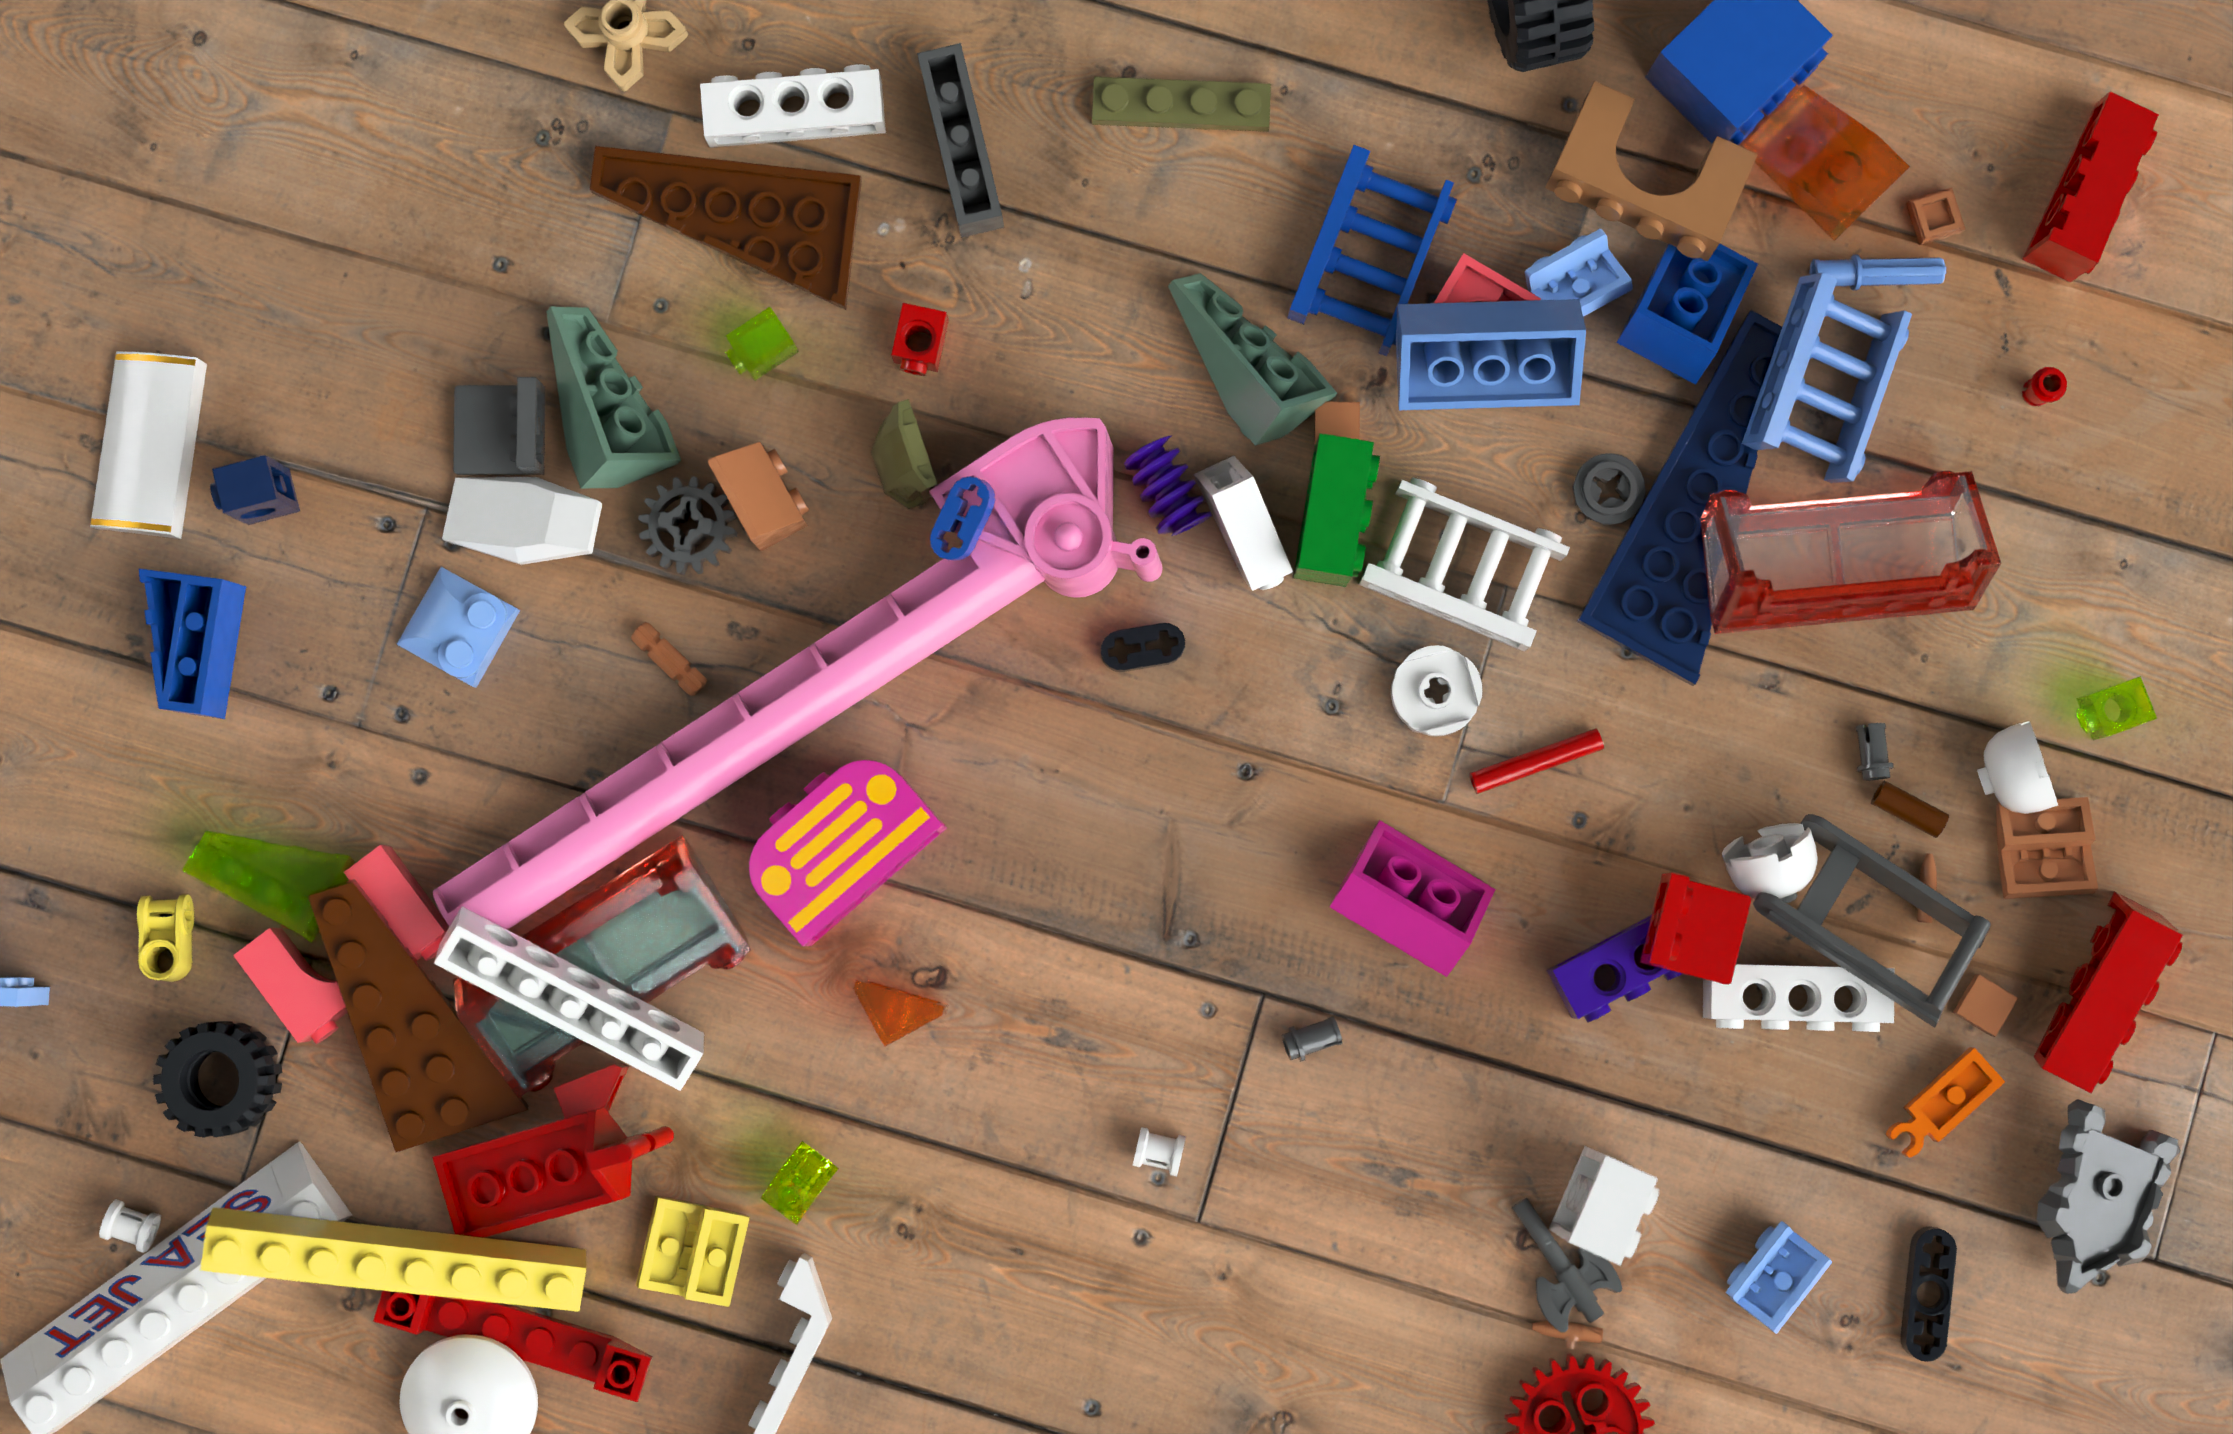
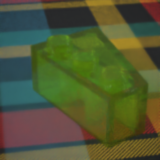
M205 831L182 871L195 881L312 943L319 932V927L308 898L309 893L349 881L344 872L356 862L349 855L330 854L298 846L290 847L267 843L263 840Z

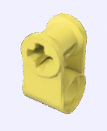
M182 894L178 899L153 900L150 895L141 896L137 906L139 968L150 979L168 982L181 980L187 976L192 966V930L194 925L192 898L189 894ZM161 914H172V916L159 917ZM169 949L173 954V965L168 971L163 973L159 969L157 961L161 952Z

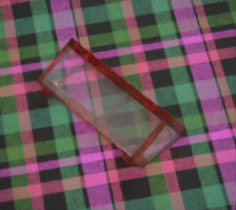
M1952 471L1938 472L1929 478L1921 491L1757 506H1751L1749 496L1744 493L1737 492L1736 490H1724L1717 494H1710L1701 516L1710 616L1715 634L1974 610L2001 565L1972 471L1959 473Z

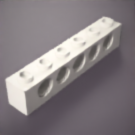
M463 906L439 943L434 964L681 1091L703 1055V1032Z

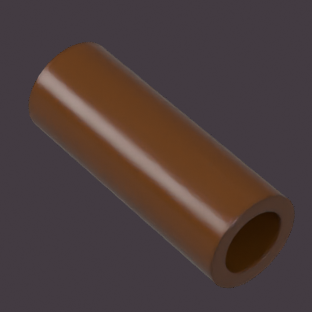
M1885 780L1878 786L1871 800L1872 805L1934 838H1937L1942 833L1949 819V814Z

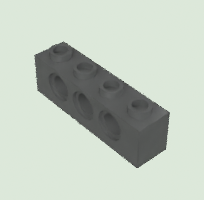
M961 43L917 53L961 238L1004 228L1001 207Z

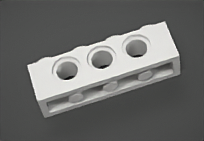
M850 65L844 68V72L826 73V70L821 68H809L800 71L799 76L782 77V74L778 72H763L755 76L756 79L739 81L735 76L724 75L712 78L711 83L700 84L704 137L710 148L886 133L882 80L879 69L871 70V67L868 65ZM841 92L849 96L847 104L842 108L833 109L826 105L827 99L834 93ZM792 96L803 98L805 102L799 111L790 113L782 109V105L787 98ZM746 100H756L760 103L759 110L751 116L740 115L738 113L739 106Z
M1736 964L1732 982L1729 985L1703 979V1018L1716 1019V1028L1742 1029L1744 1028V1020H1761V1029L1789 1030V1021H1807V1030L1834 1031V1022H1852V1031L1880 1032V1023H1894V1001L1842 967ZM1887 968L1895 974V968ZM1755 984L1762 991V1002L1757 1008L1751 1010L1744 1004L1743 992L1747 986ZM1796 985L1802 986L1806 990L1808 997L1806 1005L1798 1011L1791 1007L1788 1000L1790 990ZM1845 986L1851 991L1853 1001L1851 1006L1842 1012L1834 1003V995L1840 987Z

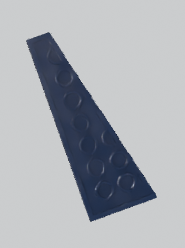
M1750 310L1744 318L1643 500L1640 509L1637 511L1576 621L1691 686L1696 685L1700 677L1699 672L1706 646L1709 644L1710 630L1716 607L1720 602L1723 590L1721 588L1727 565L1732 556L1747 499L1746 493L1758 457V450L1743 445L1742 441L1782 330V326L1753 310Z

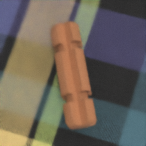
M647 622L641 624L633 632L631 640L641 650H647L649 652L647 656L672 680L675 681L677 679L679 681L678 685L688 695L694 696L698 694L706 685L707 678L695 667L691 668V663L665 638L660 639L659 636L661 634L651 624Z

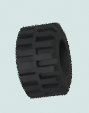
M233 1021L197 1024L196 1027H189L179 1032L181 1037L171 1039L165 1045L169 1052L158 1057L156 1065L162 1067L161 1074L153 1075V1085L161 1084L162 1093L155 1094L157 1104L166 1103L168 1107L163 1112L165 1117L169 1121L177 1119L179 1121L177 1128L183 1132L194 1131V1136L203 1138L210 1136L216 1138L240 1133L264 1120V1112L272 1111L277 1103L272 1100L273 1095L281 1092L282 1083L276 1082V1074L283 1073L282 1065L274 1064L272 1058L278 1054L275 1047L264 1044V1041L267 1039L265 1035L261 1032L250 1031L252 1026L244 1023L235 1024ZM213 1052H221L227 1055L236 1065L239 1074L237 1092L233 1099L224 1106H218L210 1102L203 1095L199 1087V1069L206 1057Z

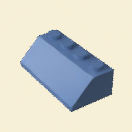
M1580 300L1397 304L1396 357L1399 410L1580 405L1586 327Z

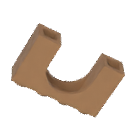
M1594 81L1545 188L1555 192L1556 196L1563 201L1569 203L1577 202L1595 210L1603 219L1619 221L1635 228L1645 238L1659 239L1677 247L1685 256L1708 261L1721 242L1758 154L1717 136L1705 154L1693 184L1688 189L1673 195H1655L1645 192L1634 186L1624 176L1616 157L1617 140L1635 99Z

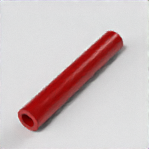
M1595 728L1469 773L1474 791L1476 794L1603 750L1604 744L1598 729Z

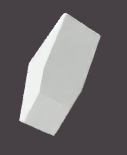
M455 477L442 540L520 565L592 554L602 503L538 477Z

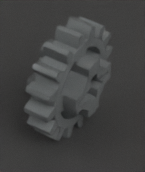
M693 476L686 487H684L678 477L673 478V489L670 491L662 485H658L656 488L661 497L657 501L646 498L644 502L652 510L650 514H642L638 518L640 522L648 525L649 528L639 534L640 539L653 542L647 549V554L650 557H655L662 553L659 565L664 569H668L675 562L677 573L680 575H685L688 565H692L696 573L703 574V562L709 561L715 567L719 566V560L716 556L719 550L728 554L732 551L725 543L726 537H737L738 534L727 523L737 518L736 513L732 510H723L729 503L727 496L723 494L714 498L717 487L710 482L702 490L700 489L699 479ZM681 499L680 505L670 512H664L672 502ZM702 500L712 506L717 521L704 517L702 514ZM689 516H691L698 524L697 529H690L688 536H685V533L678 526L679 523H687ZM659 531L670 533L673 536L674 552L664 545ZM707 539L713 540L708 547L695 554L698 545Z

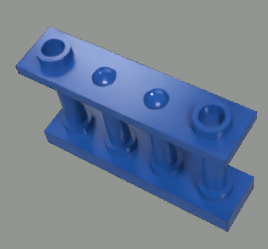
M1353 145L1287 318L1304 325L1308 313L1317 316L1319 311L1384 336L1379 354L1387 356L1391 346H1396L1397 306L1390 320L1325 295L1326 290L1319 288L1324 271L1333 274L1335 270L1400 295L1398 304H1408L1439 221L1448 224L1457 199L1449 196L1454 182L1445 180L1438 197L1372 172L1374 167L1366 164L1370 150ZM1366 189L1432 213L1423 238L1357 213L1358 208L1350 205L1355 191L1365 192ZM1350 230L1416 254L1408 278L1406 279L1341 254L1342 249L1334 246L1340 231L1349 233Z

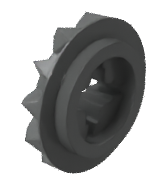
M1612 453L1600 454L1586 461L1578 470L1572 486L1575 505L1580 508L1587 519L1601 523L1604 526L1623 523L1630 519L1640 509L1645 497V482L1639 468L1628 458ZM1618 474L1620 478L1617 480L1618 484L1615 491L1620 494L1619 497L1621 499L1610 497L1601 504H1598L1597 502L1600 499L1599 495L1602 490L1597 486V482L1600 480L1603 483H1607Z

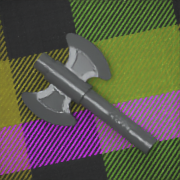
M1528 1198L1519 1201L1512 1209L1555 1271V1277L1559 1281L1557 1284H1553L1544 1277L1536 1279L1537 1301L1545 1318L1561 1333L1568 1330V1317L1574 1305L1579 1312L1583 1313L1589 1323L1600 1318L1604 1312L1597 1303L1598 1299L1593 1291L1597 1288L1607 1289L1614 1293L1622 1291L1621 1281L1614 1267L1607 1259L1579 1248L1577 1252L1580 1265L1577 1269L1574 1263H1570Z

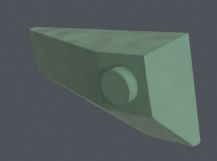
M1199 273L1171 281L1168 286L1227 413L1240 427L1243 435L1250 439L1255 446L1283 438L1313 415L1315 410L1326 401L1330 402L1335 397L1337 392L1306 357L1299 352L1292 357L1273 341L1277 335L1266 325L1263 329H1260L1242 316V306L1203 274Z
M550 306L546 313L566 449L580 488H619L677 465L681 458L667 421L659 410L651 411L639 393L643 386L636 376L629 378L615 359L618 350L589 308Z

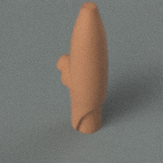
M1926 853L1921 866L1919 880L1937 891V870L1934 856L1931 853ZM1917 908L1918 922L1933 923L1931 916Z
M1548 1321L1532 1323V1330L1548 1337L1566 1340V1348L1575 1349V1342L1583 1341L1600 1344L1603 1339V1328L1585 1326L1582 1323L1568 1322V1330L1564 1333L1556 1330Z

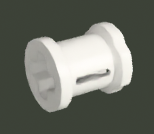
M1141 1127L1133 1166L1140 1167L1144 1164L1169 1170L1171 1176L1177 1177L1186 1136L1179 1135L1174 1139L1149 1133L1147 1128Z
M115 1199L103 1218L99 1236L106 1240L114 1237L136 1245L137 1251L147 1252L156 1237L161 1222V1215L154 1212L149 1215L126 1208L123 1201Z

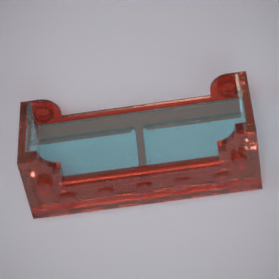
M683 835L521 936L529 942L646 1003L708 964L712 969L723 968L728 970L737 966L745 958V955L751 951L744 930ZM459 976L453 979L457 1017L518 1098L529 1091L536 1092L548 1085L553 1078L552 1072L556 1067L555 1061L585 1042Z

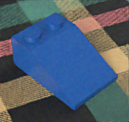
M1667 244L1634 306L1617 343L1696 385L1717 354L1758 263L1722 244L1718 245L1708 261L1685 256L1677 247Z

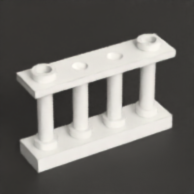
M1412 478L1410 483L1402 480L1395 495L1408 501L1383 561L1379 560L1377 566L1368 563L1358 585L1519 650L1526 651L1529 649L1537 630L1527 627L1529 620L1525 617L1549 557L1561 561L1567 556L1570 547L1561 544L1562 537L1551 531L1537 528L1536 532L1533 533L1436 494L1437 487L1424 480ZM1427 507L1450 517L1425 578L1420 577L1417 583L1403 577L1402 573L1404 570L1400 566L1423 509ZM1467 523L1487 531L1491 535L1467 595L1462 594L1461 598L1457 599L1443 593L1445 586L1442 585V582ZM1509 540L1533 551L1509 611H1504L1502 616L1485 610L1487 603L1484 602V599Z

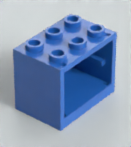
M1713 0L1659 53L1645 78L1711 144L1719 136L1739 145L1764 118L1765 115L1761 111L1769 116L1787 98V95L1796 85L1800 86L1818 68V65L1828 55L1823 48L1833 35L1798 0Z

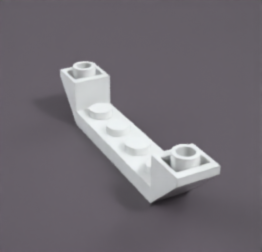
M805 1253L799 1257L797 1263L789 1259L777 1285L784 1288L779 1300L811 1315V1318L807 1320L801 1317L789 1341L796 1345L795 1351L789 1362L783 1359L779 1361L769 1381V1384L776 1387L769 1403L760 1400L748 1426L755 1429L753 1434L776 1433L832 1320L813 1258Z

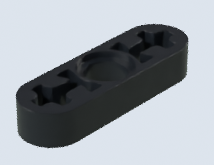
M1936 1227L1921 1228L1911 1239L1900 1335L1903 1349L1910 1356L1924 1362L1938 1359L1947 1347L1957 1246L1954 1238L1947 1231ZM1933 1236H1936L1937 1243L1944 1245L1943 1253H1935L1933 1261L1934 1268L1943 1269L1941 1277L1930 1272L1919 1273L1920 1265L1930 1268L1931 1256L1923 1251L1924 1243H1931ZM1934 1281L1940 1288V1298L1933 1306H1922L1917 1299L1918 1287L1923 1282ZM1915 1311L1929 1316L1938 1315L1937 1322L1927 1319L1926 1330L1928 1334L1934 1336L1933 1344H1926L1924 1351H1921L1920 1345L1913 1342L1914 1335H1921L1924 1328V1320L1915 1318Z

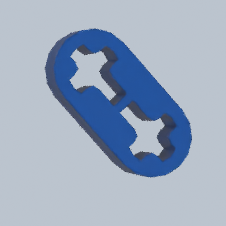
M965 477L957 481L951 488L930 536L931 547L939 557L953 561L963 560L974 550L995 503L994 490L985 480ZM978 486L977 495L983 499L980 506L972 505L965 517L963 514L968 501L963 498V493L965 490L973 491ZM961 521L963 523L957 537L963 540L962 546L960 548L952 547L948 551L949 543L943 539L945 532L954 533Z

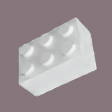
M1584 1146L1549 1230L1567 1242L1621 1266L1624 1256L1630 1259L1638 1246L1641 1233L1636 1231L1643 1213L1649 1215L1657 1202L1659 1189L1655 1188L1658 1178Z

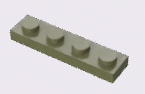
M1094 77L1092 125L1269 132L1271 84Z

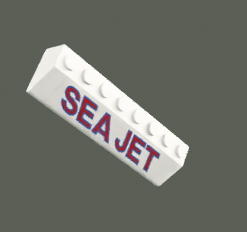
M297 1142L0 1359L10 1404L31 1434L55 1433L266 1279L265 1277L200 1271L206 1226L212 1207L344 1222L352 1216L349 1209L301 1142Z

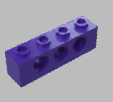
M1652 915L1547 969L1571 1018L1580 1019L1584 1017L1587 1023L1611 1011L1608 1003L1622 996L1628 1002L1649 992L1651 987L1648 982L1662 975L1665 976L1667 981L1682 975V973L1652 965L1645 970L1636 965L1634 952L1639 945L1645 943ZM1603 964L1610 966L1615 974L1614 984L1605 991L1600 990L1594 983L1595 970Z

